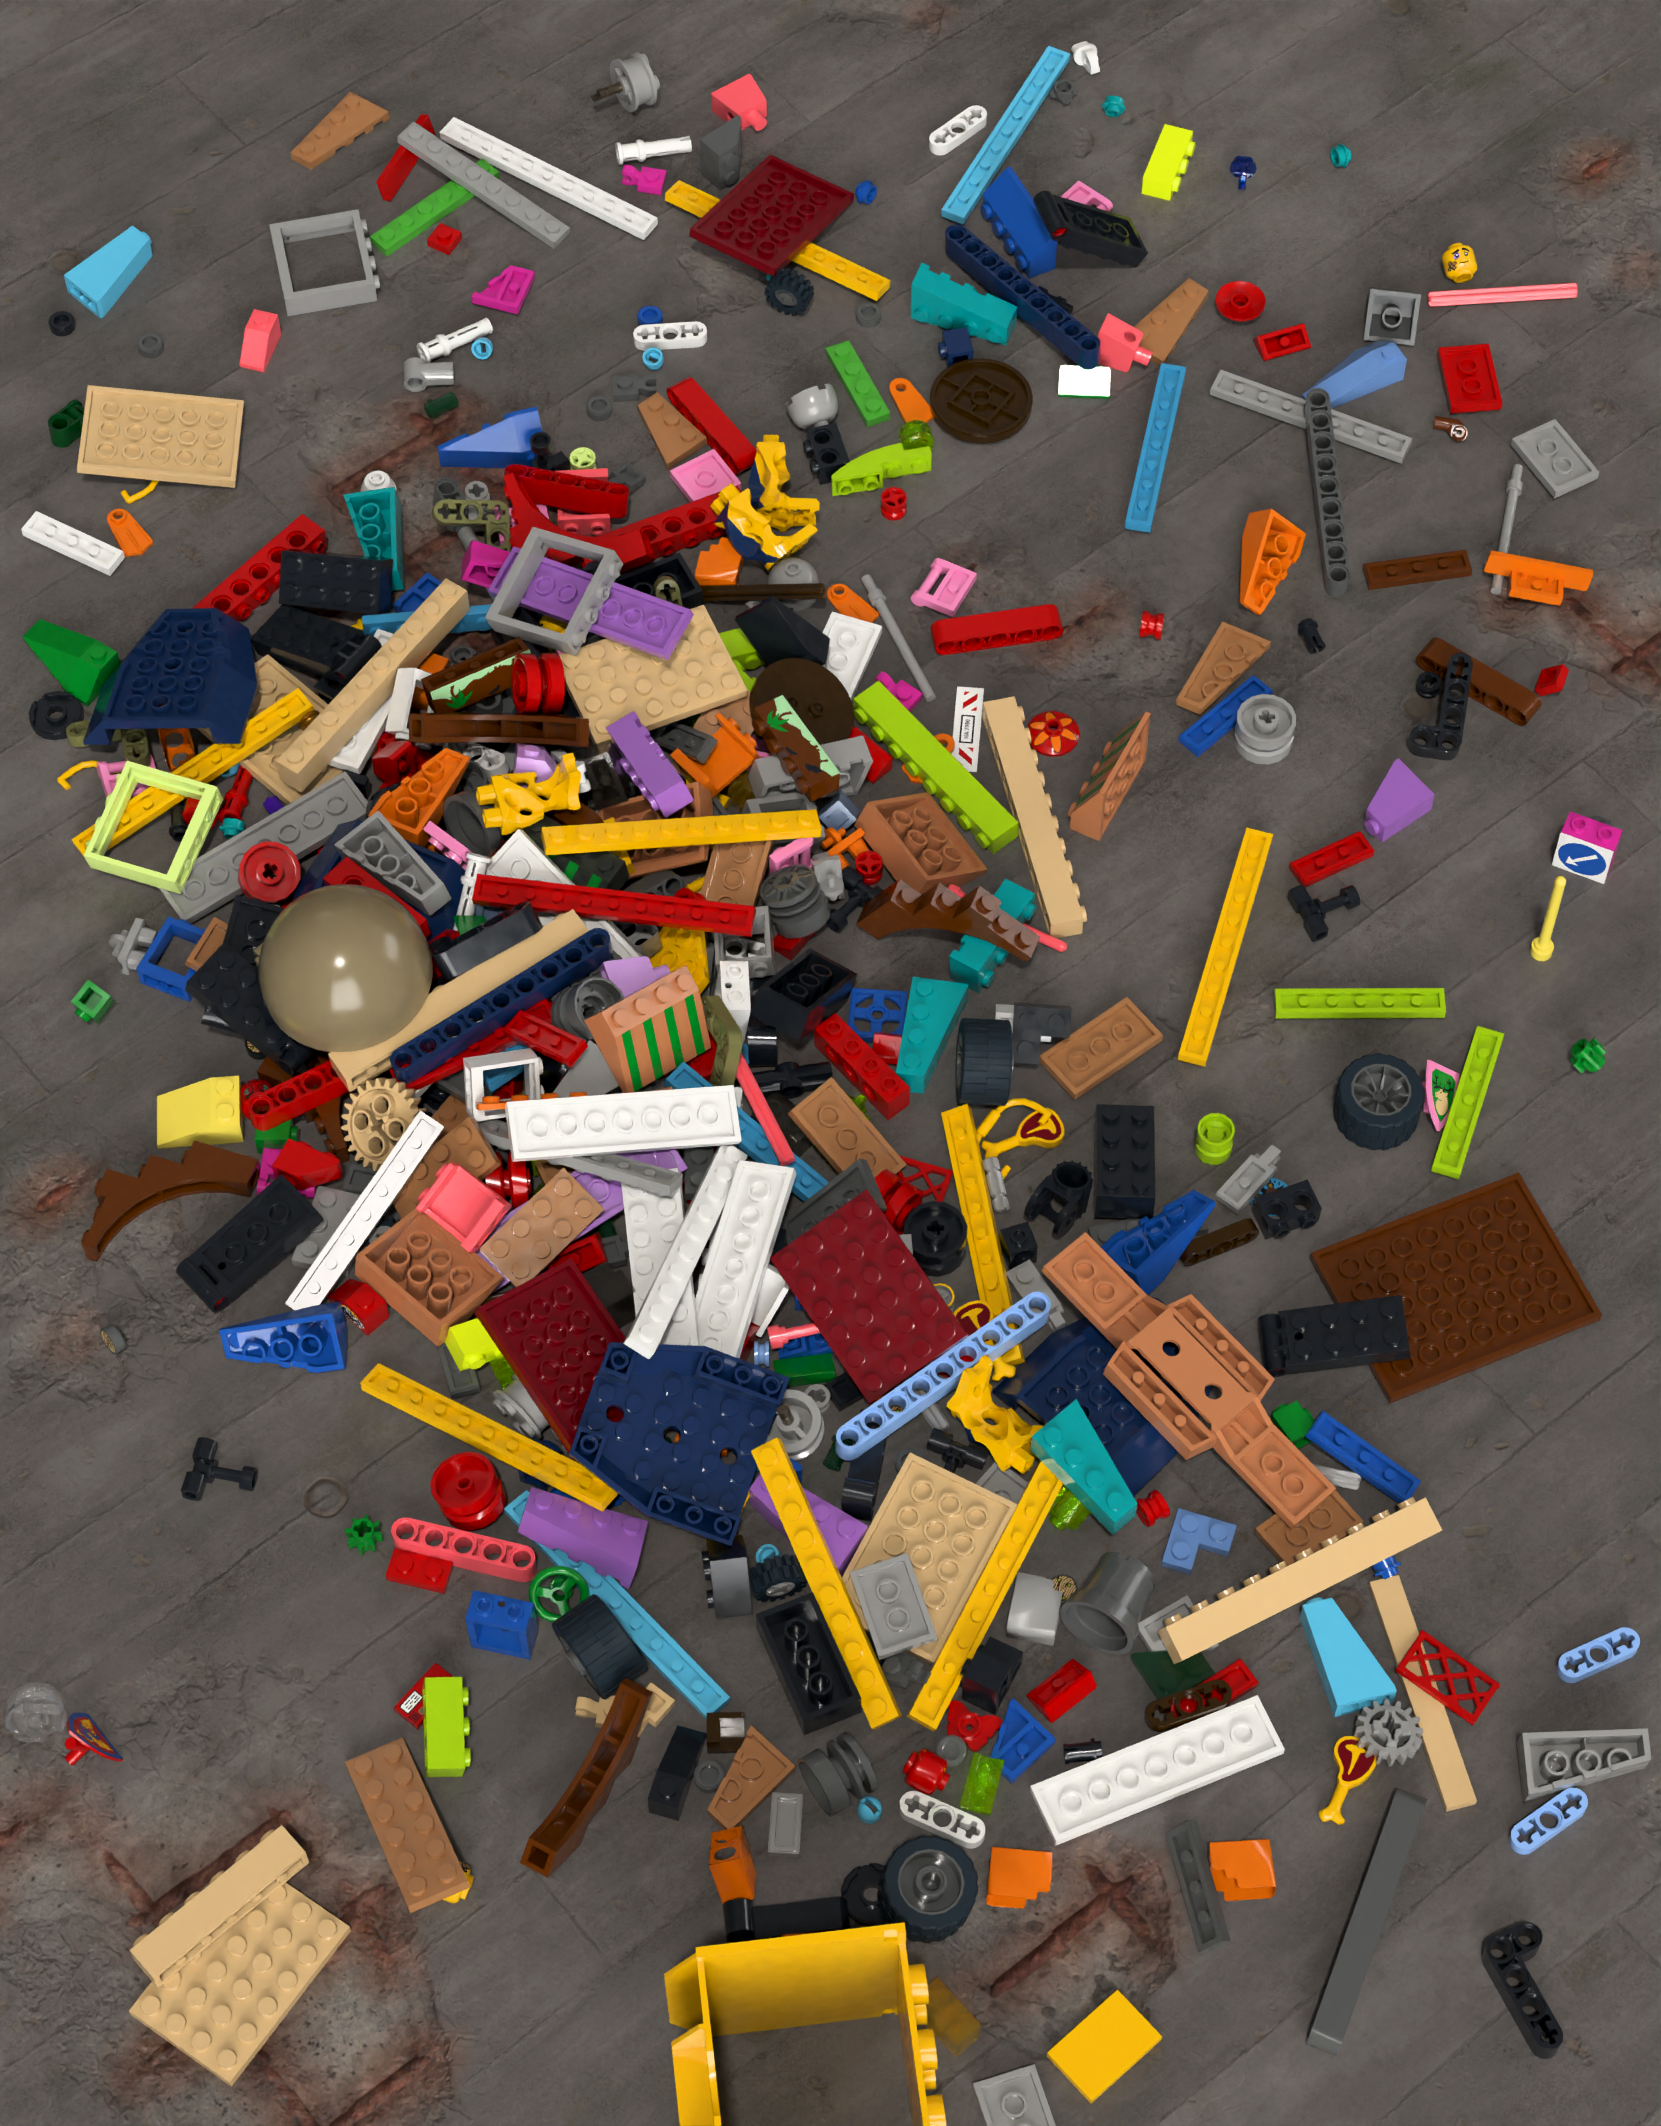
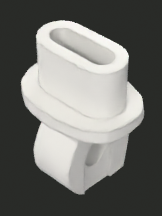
M1084 41L1072 46L1073 59L1078 65H1083L1091 75L1100 72L1097 48L1094 44Z

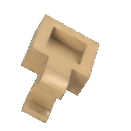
M653 1683L646 1687V1689L653 1693L637 1737L641 1735L648 1722L656 1728L675 1706V1700Z
M611 1695L606 1700L600 1697L599 1702L587 1697H577L575 1716L596 1718L595 1727L601 1728L615 1696Z

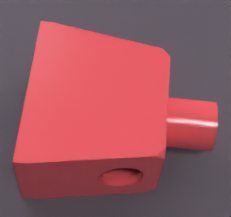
M750 73L711 93L712 112L725 122L739 115L741 117V130L752 126L756 131H760L766 126L767 101Z
M1109 313L1107 314L1098 334L1100 339V365L1128 372L1133 361L1148 366L1153 352L1140 346L1144 335L1142 331Z

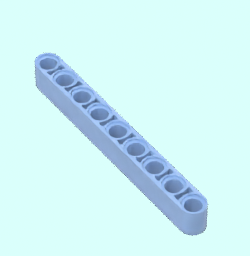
M1042 1292L1028 1294L842 1425L836 1433L835 1451L837 1455L847 1461L858 1458L957 1388L963 1370L974 1367L982 1356H988L993 1362L1043 1327L1049 1318L1051 1307L1049 1297ZM1039 1307L1043 1312L1035 1313L1030 1308ZM1015 1323L1019 1325L1020 1328L1011 1329L1007 1326V1324ZM991 1339L997 1344L990 1346L985 1344L984 1341ZM970 1356L974 1360L971 1362H965L961 1360L960 1357ZM945 1372L951 1377L943 1379L938 1377L937 1374ZM915 1389H923L927 1394L917 1395L913 1391ZM893 1405L901 1406L904 1410L901 1412H894L890 1409V1407ZM869 1422L878 1423L880 1427L876 1429L868 1428L866 1424ZM845 1439H852L856 1442V1444L852 1446H847L843 1444L842 1441Z

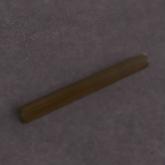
M824 583L700 586L703 591V602L767 600L772 596L777 600L824 599L826 596V586Z

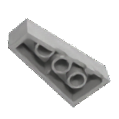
M864 736L820 745L840 772L839 789L821 798L833 797L840 790L846 796L857 795L873 763ZM776 755L755 759L748 774L755 798L799 793L794 779L790 774L787 775L783 771L780 760Z
M379 810L334 844L342 860L346 856L349 857L394 894L429 916L452 899L444 883Z
M1648 1728L1522 1733L1517 1741L1523 1803L1561 1793L1567 1788H1578L1645 1768L1651 1761Z

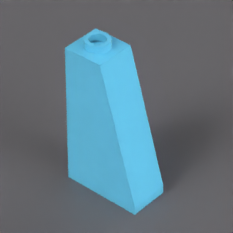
M132 225L64 274L68 293L100 319L103 318L153 256L150 237L144 231L140 232Z
M1313 1598L1302 1605L1300 1619L1334 1717L1362 1711L1365 1706L1370 1708L1375 1700L1380 1706L1383 1705L1385 1699H1389V1702L1393 1703L1397 1692L1395 1685L1333 1598L1324 1600L1322 1598Z

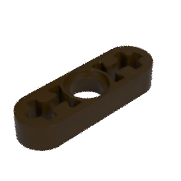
M1251 1218L1240 1220L1191 1240L1180 1256V1259L1184 1266H1193L1250 1243L1258 1237L1259 1230Z
M1216 1679L1155 1700L1147 1707L1146 1724L1153 1731L1164 1732L1229 1706L1231 1701V1687L1225 1681ZM1213 1690H1217L1219 1694L1224 1693L1222 1701H1218L1216 1697L1210 1698ZM1184 1699H1192L1196 1702L1198 1708L1192 1713H1187L1181 1709L1180 1702ZM1207 1699L1206 1707H1203V1700ZM1171 1704H1174V1711L1177 1715L1176 1718L1174 1716V1712H1171ZM1156 1710H1159L1161 1714L1168 1713L1165 1715V1721L1161 1722L1159 1718L1153 1719Z

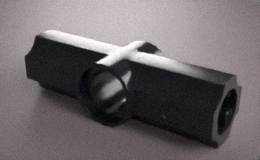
M789 1061L777 1065L773 1070L752 1073L764 1097L780 1095L784 1099L797 1098L804 1091L815 1090L829 1078H833L830 1061L801 1066L796 1062Z

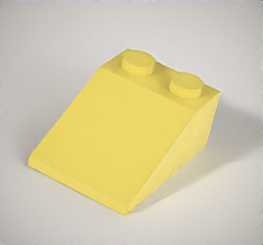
M212 1077L157 1096V1148L192 1146L194 1140L208 1145L244 1142V1115L241 1111L240 1088L242 1085L240 1077Z

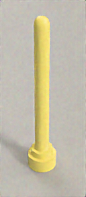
M1563 876L1556 877L1540 936L1535 938L1531 944L1530 954L1538 961L1550 959L1553 953L1554 944L1551 941V935L1566 885V879Z

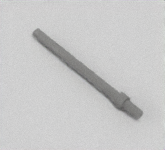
M1520 464L1513 465L1511 479L1507 482L1506 493L1508 496L1498 552L1508 553L1517 500L1518 496L1521 495L1523 487L1521 481L1523 466ZM1493 574L1492 594L1498 595L1501 593L1504 576Z
M870 574L864 575L861 581L868 592L867 597L871 605L878 610L927 702L933 701L936 696L887 607L885 595L881 589L877 588Z

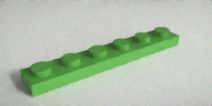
M481 159L476 163L500 179L499 171L487 161ZM451 180L372 234L370 242L388 257L475 195Z

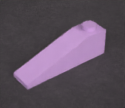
M514 744L513 773L536 772L535 783L545 781L553 775L557 763L543 744ZM523 782L517 784L523 788L528 786L527 783Z

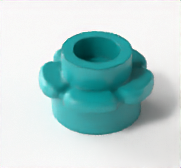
M1107 96L1105 102L1102 103V108L1109 117H1119L1126 110L1124 106L1125 101L1119 96Z
M1337 144L1336 147L1331 148L1330 158L1334 167L1342 166L1345 168L1351 161V151L1344 144Z
M225 818L223 819L222 826H219V831L224 832V838L231 839L244 831L245 823L238 819Z

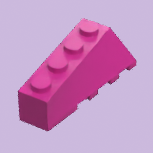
M471 540L462 558L461 580L489 588L510 552Z

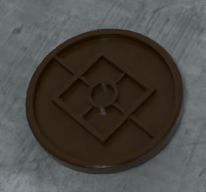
M976 358L952 364L937 376L930 391V410L936 423L948 434L968 442L992 443L1009 438L1024 427L1032 412L1033 395L1028 381L1015 368L997 360Z
M782 659L765 668L755 680L749 698L752 720L754 719L755 707L783 695L819 745L849 738L854 722L851 699L841 681L825 667L806 659Z

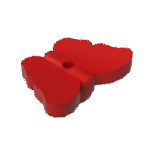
M957 1700L951 1701L948 1706L947 1735H955L962 1738L972 1752L977 1753L986 1746L988 1739L993 1738L1003 1723L1000 1717L995 1715L979 1717L976 1712L970 1713L966 1706Z

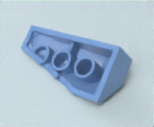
M1376 341L1351 353L1302 394V399L1306 400L1307 393L1310 390L1321 388L1329 394L1331 409L1403 380L1407 359L1395 342Z

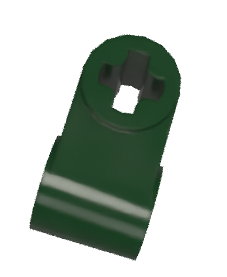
M79 400L70 401L64 408L48 419L51 442L54 446L59 448L68 447L81 437L85 408L82 407V403Z

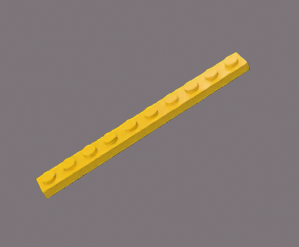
M680 180L665 192V201L701 218L720 201V199ZM813 243L808 244L792 260L875 301L890 288L891 280Z
M297 688L247 722L241 744H213L171 772V774L207 784L300 722L306 713L314 710V707L301 690ZM150 786L129 800L107 851L187 797ZM95 824L71 839L83 857L87 849L85 844L88 840H91L95 832Z
M812 809L541 827V838L545 855L812 838L821 837L822 828L817 810Z
M1246 828L1178 1054L1179 1061L1203 1067L1206 1066L1272 843L1273 834Z
M964 1104L942 1112L941 1116L961 1212L967 1224V1241L979 1298L991 1306L994 1318H996L1013 1306L972 1109L968 1104ZM1015 1323L1007 1324L1011 1329H1018ZM1021 1342L1002 1355L1003 1360L1007 1364L1014 1366L1025 1362Z
M380 1363L360 1382L362 1391L602 1512L618 1495V1493L581 1464Z
M776 1437L751 1450V1453L811 1591L815 1595L859 1692L861 1706L871 1729L876 1730L902 1717V1714L781 1438Z
M1041 1460L1034 1470L1017 1503L1018 1506L934 1662L927 1683L922 1685L907 1714L908 1718L933 1732L937 1729L963 1676L960 1675L966 1659H973L977 1648L981 1644L1063 1485Z

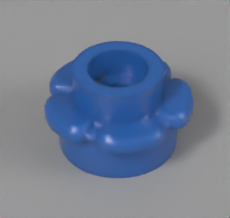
M869 180L859 183L855 189V196H857V202L860 204L863 202L871 204L877 194V187Z
M1392 1555L1372 1565L1376 1573L1374 1576L1380 1575L1382 1579H1387L1399 1573L1397 1566L1401 1565V1561L1397 1562L1395 1556Z

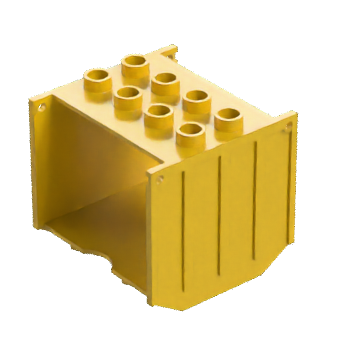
M905 1922L695 1947L696 1953L664 1973L669 2021L671 2024L689 2030L671 2042L680 2126H721L712 2037L881 2017L882 2014L895 2013L899 2018L913 2126H946L942 2094L926 2096L925 2090L936 2089L935 2070L938 2069L933 2028L917 2030V2026L927 2025L926 2004H929L928 1987L924 1963L908 1965Z

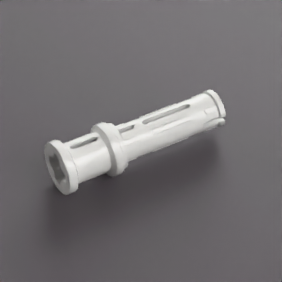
M690 136L644 142L638 139L635 143L628 144L616 142L615 150L618 164L623 165L627 161L638 160L643 162L649 157L692 152Z
M483 318L446 336L438 334L435 337L436 339L424 344L422 342L416 345L420 359H423L426 363H431V360L442 355L444 357L449 356L452 350L493 333L492 325L488 318Z
M467 852L466 858H468L465 875L461 876V884L464 885L457 915L474 916L476 904L473 903L472 897L477 874L485 875L487 864L491 862V858ZM454 923L453 930L458 931L456 924Z

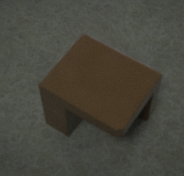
M707 1713V1753H737L745 1740L744 1713Z

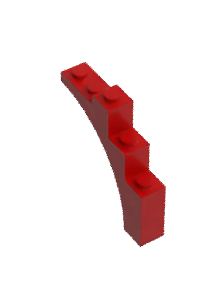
M513 472L503 476L506 483L503 486L504 492L508 500L512 502L513 509L511 514L517 524L509 528L512 536L509 538L512 548L515 546L521 549L532 527H536L615 550L623 563L620 574L656 560L648 535L642 531L636 530L620 536L592 537L563 530L554 525L541 513L531 499L521 477ZM548 548L546 552L548 559L571 567L582 563L583 569L589 562L593 561L552 548Z

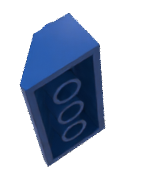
M1011 166L1007 167L983 193L981 213L984 219H988L992 224L995 235L997 237L1000 236L1004 242L1006 251L1015 258L1018 269L1020 271L1023 270L1028 279L1055 269L1057 241L1051 239L1033 203V198Z

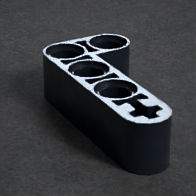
M1456 653L1450 657L1445 673L1438 727L1418 725L1412 729L1408 740V749L1413 755L1438 760H1452L1458 755L1462 743L1473 661L1467 654ZM1457 666H1462L1460 678H1455ZM1457 690L1462 694V697L1454 698L1449 694V691ZM1453 715L1458 719V722L1449 723L1445 717ZM1416 737H1424L1428 743L1420 745L1414 739ZM1443 741H1451L1455 747L1447 749L1441 743Z
M524 901L453 940L449 936L441 937L429 944V948L439 973L445 980H450L536 934L543 926L530 901Z
M774 975L749 978L751 1011L761 985ZM750 1012L747 1026L749 1066H777L776 1028L763 1024L758 1018L751 1015Z
M869 1422L866 1424V1426L871 1429H876L880 1427V1425L875 1422ZM887 1437L858 1458L850 1461L848 1477L845 1478L841 1510L855 1519L872 1521Z
M827 1898L752 1908V1903L748 1899H733L723 1904L727 1943L777 1938L783 1934L819 1933L851 1929L848 1904L844 1898Z
M1524 1922L1491 1937L1482 1953V1963L1530 2050L1541 2059H1549L1556 2055L1563 2041V2032L1524 1962L1536 1955L1543 1939L1541 1929L1531 1922ZM1527 1936L1533 1941L1534 1945L1525 1946L1519 1941L1518 1937ZM1498 1949L1502 1951L1506 1958L1496 1959L1491 1954V1950ZM1510 1977L1516 1978L1520 1981L1522 1987L1514 1988L1507 1983L1506 1979ZM1531 2006L1537 2011L1538 2015L1534 2017L1528 2016L1522 2007ZM1543 2036L1545 2040L1551 2039L1552 2043L1550 2044L1548 2041L1542 2042L1541 2037Z

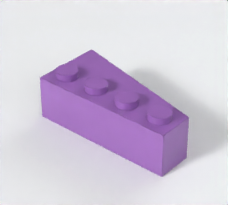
M634 711L606 727L622 756L618 760L621 767L629 775L634 785L638 787L654 811L659 809L666 818L694 801L683 779L668 758L665 757L659 745L654 742L647 728L641 724L639 717Z
M760 1473L749 1488L750 1505L775 1530H779L788 1539V1543L791 1544ZM803 1488L842 1577L864 1538L868 1526Z
M531 1487L518 1533L551 1550L558 1548L568 1555V1559L579 1563L581 1560L596 1568V1573L605 1578L607 1575H610L620 1580L619 1585L629 1589L637 1569L648 1521L608 1509L602 1512L584 1502Z

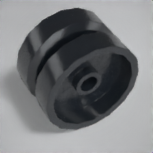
M936 1201L920 1204L910 1211L904 1221L903 1234H911L913 1256L927 1276L940 1277L951 1274L961 1266L966 1257L967 1224L964 1216L956 1207L945 1202Z

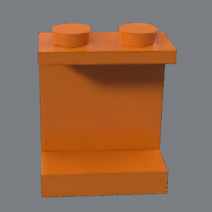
M717 713L715 717L721 728L712 735L718 742L704 764L688 758L678 748L670 754L676 767L692 783L698 781L710 790L712 798L753 764L755 759L760 758L754 748L757 746L754 739L748 733L742 735L739 732L741 729L731 717L726 719L720 713Z

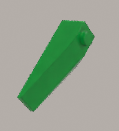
M41 619L22 636L37 658L49 669L50 674L62 685V689L72 694L75 699L87 707L99 696L102 685L120 664L118 652L102 642Z

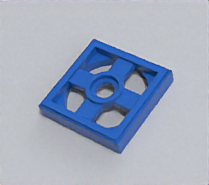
M852 988L848 1026L864 1042L873 1043L874 1033L882 1032V1024L886 1021L899 1022V1027L891 1034L902 1035L908 992ZM873 998V1004L868 1008L857 1007L863 1001ZM884 999L893 1002L899 1010H888L884 1005ZM880 1011L883 1016L880 1019H875L872 1017V1013ZM854 1019L868 1020L871 1023L870 1032L860 1031L855 1026Z

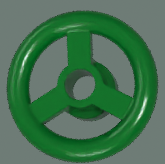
M551 1566L538 1572L532 1579L528 1591L529 1601L534 1603L536 1614L546 1621L554 1622L570 1610L568 1599L572 1595L575 1584H577L580 1590L579 1603L589 1597V1588L584 1578L577 1571L566 1566ZM563 1575L554 1577L550 1581L549 1587L539 1586L549 1576ZM555 1590H561L564 1594L558 1595ZM538 1596L550 1598L552 1602L558 1605L561 1614H554L543 1608L538 1600Z

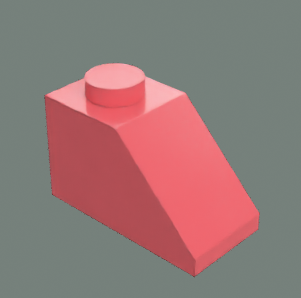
M253 310L245 327L240 367L265 372L282 335L278 314Z

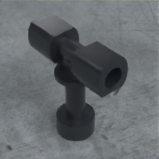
M537 432L531 436V451L537 454V457L532 462V467L551 471L570 469V462L562 451L551 457L547 456V453L551 450V438L547 433Z
M847 866L842 871L844 888L848 890L850 898L839 910L831 909L830 917L826 922V925L836 933H840L848 925L846 918L857 906L864 907L865 903L883 891L878 885L874 888L864 882V876L851 866Z
M1304 885L1290 889L1287 896L1295 912L1302 913L1305 919L1304 928L1312 942L1322 940L1328 935L1329 928L1323 920L1326 917V912L1341 906H1345L1349 910L1360 905L1359 894L1353 885L1340 889L1339 896L1323 902L1318 898L1312 900Z
M933 1428L926 1448L941 1454L942 1460L945 1462L943 1469L955 1473L956 1468H963L965 1464L983 1470L989 1455L988 1448L970 1442L968 1446L953 1441L952 1434L937 1428Z
M199 1437L192 1455L195 1464L193 1470L186 1473L181 1493L186 1499L199 1501L205 1484H212L215 1478L238 1482L240 1489L253 1491L257 1482L258 1469L244 1465L242 1471L217 1466V1460H214L217 1450L216 1441Z

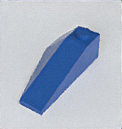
M537 407L510 412L503 416L504 420L492 426L490 423H486L481 426L482 430L475 434L465 433L437 446L440 466L505 468L508 465L519 464L532 467V462L537 457V454L531 451L530 438L533 434L542 432Z
M1193 1190L1164 1206L1163 1212L1153 1218L1148 1219L1147 1216L1138 1221L1139 1225L1127 1232L1121 1230L1115 1233L1101 1248L1149 1295L1165 1280L1216 1206V1203L1207 1196Z
M341 1302L310 1306L220 1328L219 1330L226 1358L254 1363L280 1364V1367L290 1368L291 1366L304 1368L308 1372L314 1373L346 1368L347 1327Z

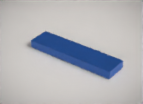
M1252 675L1180 734L1178 741L1199 757L1236 726L1237 711L1244 701L1260 694L1272 695L1273 690L1256 676Z
M1323 1410L1305 1435V1437L1398 1504L1411 1498L1421 1482Z

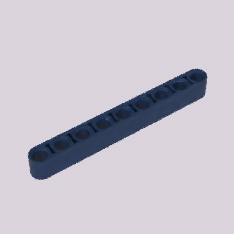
M955 224L946 229L945 252L948 257L996 297L1017 306V314L1077 365L1084 369H1093L1099 365L1100 339L966 227Z
M594 928L396 1049L390 1056V1063L395 1078L399 1082H405L406 1084L414 1082L450 1058L468 1049L472 1044L489 1036L499 1027L508 1024L520 1009L523 1011L528 1010L599 968L603 962L609 961L613 956L609 933L602 928ZM598 944H602V945H603V946L600 947V948H595V946L598 945ZM579 959L578 962H575V963H571V962H570L571 960ZM549 974H556L553 977H546ZM525 989H532L529 992H522ZM500 1004H507L505 1007H498ZM479 1018L483 1019L480 1022H473L474 1020ZM454 1033H458V1034H459V1035L456 1036V1037H449L451 1034H454ZM434 1048L432 1052H425L427 1049ZM405 1063H409V1064H410L409 1066H407V1067H405V1068H401V1067H400L401 1065H403V1064H405Z

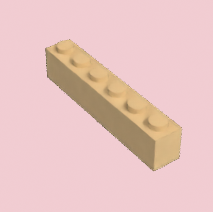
M282 1825L276 1830H269L262 1836L260 1843L251 1851L246 1850L236 1858L234 1865L226 1871L223 1870L215 1874L206 1888L201 1892L196 1891L185 1900L184 1906L178 1911L164 1916L159 1922V1926L150 1934L145 1933L134 1942L133 1948L130 1949L134 1961L156 1987L159 1988L309 1863L306 1852Z

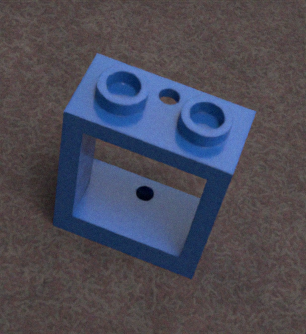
M168 916L136 968L140 983L190 1002L193 996L185 991L187 981L196 971L190 968L187 974L183 976L159 967L156 964L174 936L197 944L207 928L201 929L191 925L184 919L177 920Z
M473 1590L465 1617L471 1647L531 1660L538 1635L534 1603ZM504 1602L505 1606L499 1607L498 1604Z

